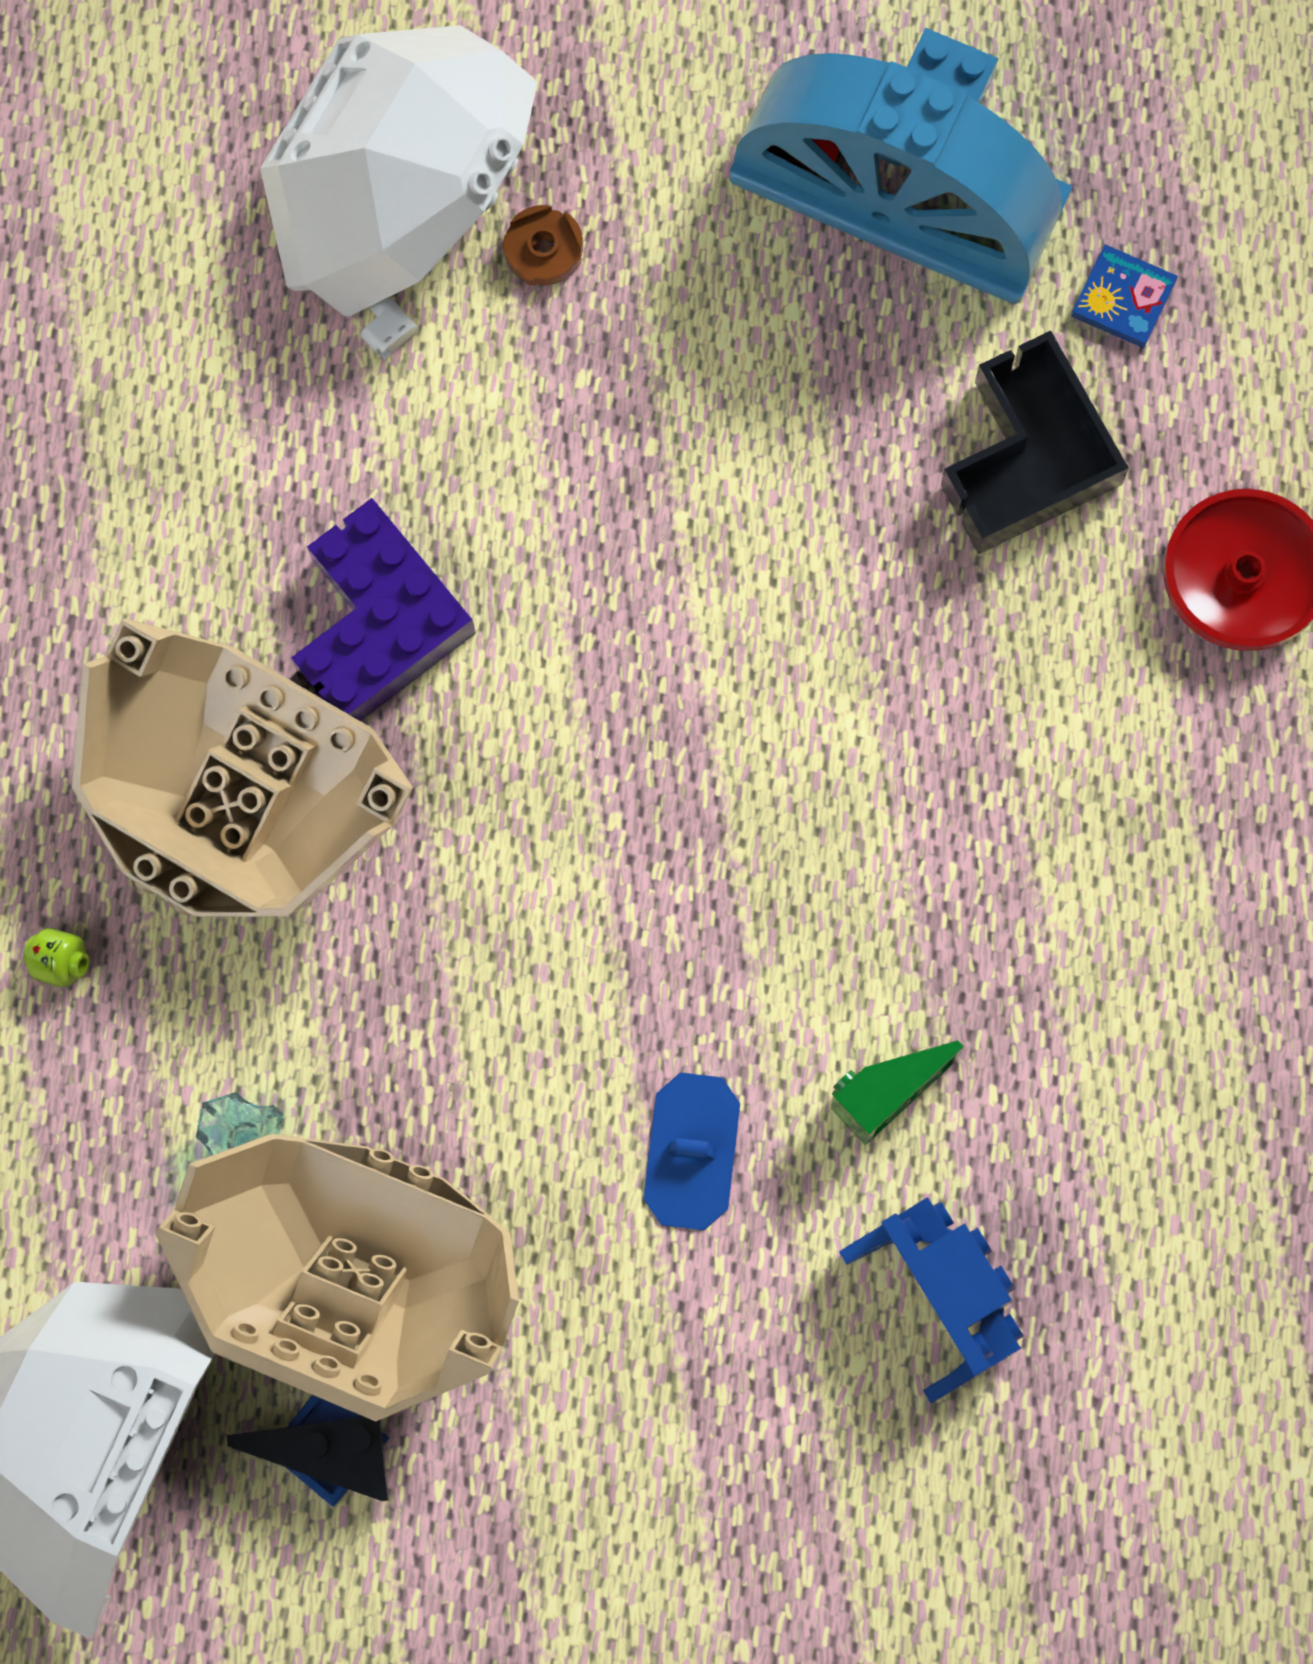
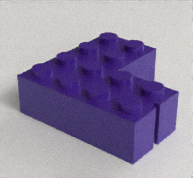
M370 498L343 519L344 529L340 530L335 525L307 546L314 564L353 611L291 657L297 672L318 697H321V699L359 721H362L476 634L473 619L373 498Z

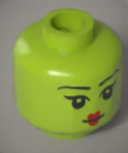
M45 928L38 932L37 935L31 936L23 952V961L27 966L29 975L37 981L57 987H69L78 978L83 977L88 970L90 960L89 955L86 954L85 943L78 935L54 928Z

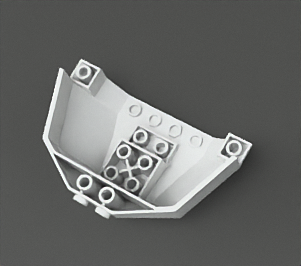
M461 25L356 34L339 38L260 167L286 286L293 291L311 290L339 313L350 317L420 282L475 221L495 203L498 197L497 189L503 179L515 169L518 163L517 155L525 142L538 82L502 50Z
M73 1282L0 1337V1571L50 1621L90 1639H93L110 1602L111 1596L107 1595L118 1558L196 1388L216 1356L215 1353L211 1352L182 1289Z

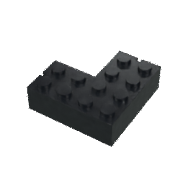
M1051 330L1019 345L1016 358L1013 351L1009 350L979 364L975 384L1006 439L944 468L941 487L957 516L963 514L962 525L977 553L981 554L1123 485L1129 467ZM1013 363H1014L1016 369L1012 371V367H1013Z

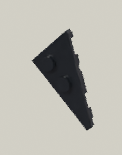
M366 1417L226 1435L228 1447L379 1501H390L381 1420L373 1421Z

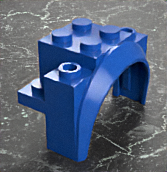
M927 1197L899 1215L895 1213L883 1220L881 1226L839 1251L843 1260L848 1265L886 1245L894 1243L964 1357L965 1361L957 1369L923 1390L930 1403H934L1022 1349L1017 1340L1024 1337L1023 1333L1011 1314L1004 1317V1307L1013 1302L1009 1293L1015 1290L1014 1285L1001 1265L993 1270L985 1256L991 1253L992 1250L978 1227L969 1231L964 1223L954 1230L947 1228L954 1224L941 1201L933 1205ZM918 1242L928 1243L930 1245L923 1248L922 1250H919L916 1244ZM981 1321L979 1332L971 1335L968 1328Z

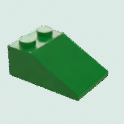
M957 1040L864 1067L857 1075L850 1070L833 1086L835 1090L832 1092L833 1100L830 1109L866 1146L958 1060L964 1046Z

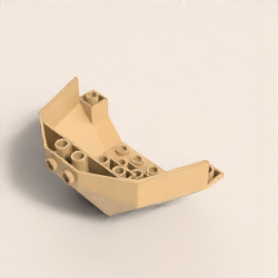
M125 618L121 620L106 655L82 665L72 789L121 872L134 880L135 886L140 890L161 896L170 902V906L175 911L194 917H287L309 904L395 825L413 789L374 729L232 646Z
M268 1134L190 1163L185 1173L175 1209L158 1227L156 1237L212 1353L373 1421L381 1420L488 1375L501 1353L519 1303L510 1232L446 1179L434 1175L429 1168L421 1165H410L394 1158L390 1152L378 1148L371 1149L367 1146Z

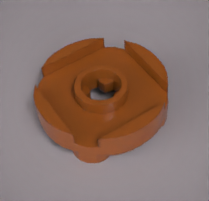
M537 205L526 208L515 215L510 222L506 236L504 235L503 249L505 259L511 271L528 285L544 286L559 283L572 275L574 270L581 264L583 252L581 229L570 214L565 211L563 214L560 211L552 210V206ZM544 238L546 242L553 241L554 245L546 253L535 251L537 239Z

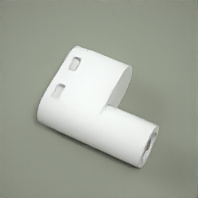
M388 297L368 307L377 317L362 330L360 337L376 354H379L385 360L417 334L419 327L391 297Z

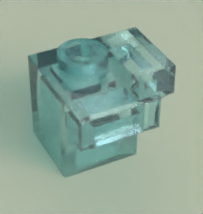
M237 1092L202 1102L195 1137L207 1148L210 1156L268 1134L280 1135L284 1113L275 1105L260 1106L252 1104Z

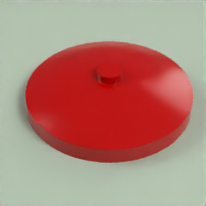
M1258 489L1227 490L1207 497L1197 503L1177 524L1170 537L1164 556L1163 575L1165 588L1178 616L1192 631L1203 639L1233 650L1259 651L1270 649L1298 636L1313 621L1312 518L1290 500Z

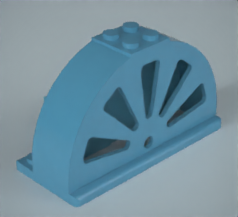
M926 27L907 67L893 61L888 63L867 57L836 53L804 55L785 63L782 62L781 66L770 77L736 147L734 163L730 169L729 177L733 185L1013 304L1021 301L1073 187L1056 179L1044 158L1033 145L1005 120L982 105L993 81L999 58ZM811 139H824L834 142L861 186L855 183ZM771 145L782 148L829 182L787 162L766 149ZM878 158L897 167L900 164L911 169L896 194H889L882 189ZM951 192L973 209L916 210L911 206L943 193ZM935 228L995 239L1002 244L1004 253Z

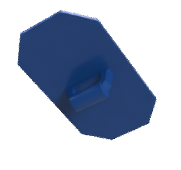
M680 1072L656 1093L643 1199L662 1226L704 1231L728 1210L741 1103L722 1077Z

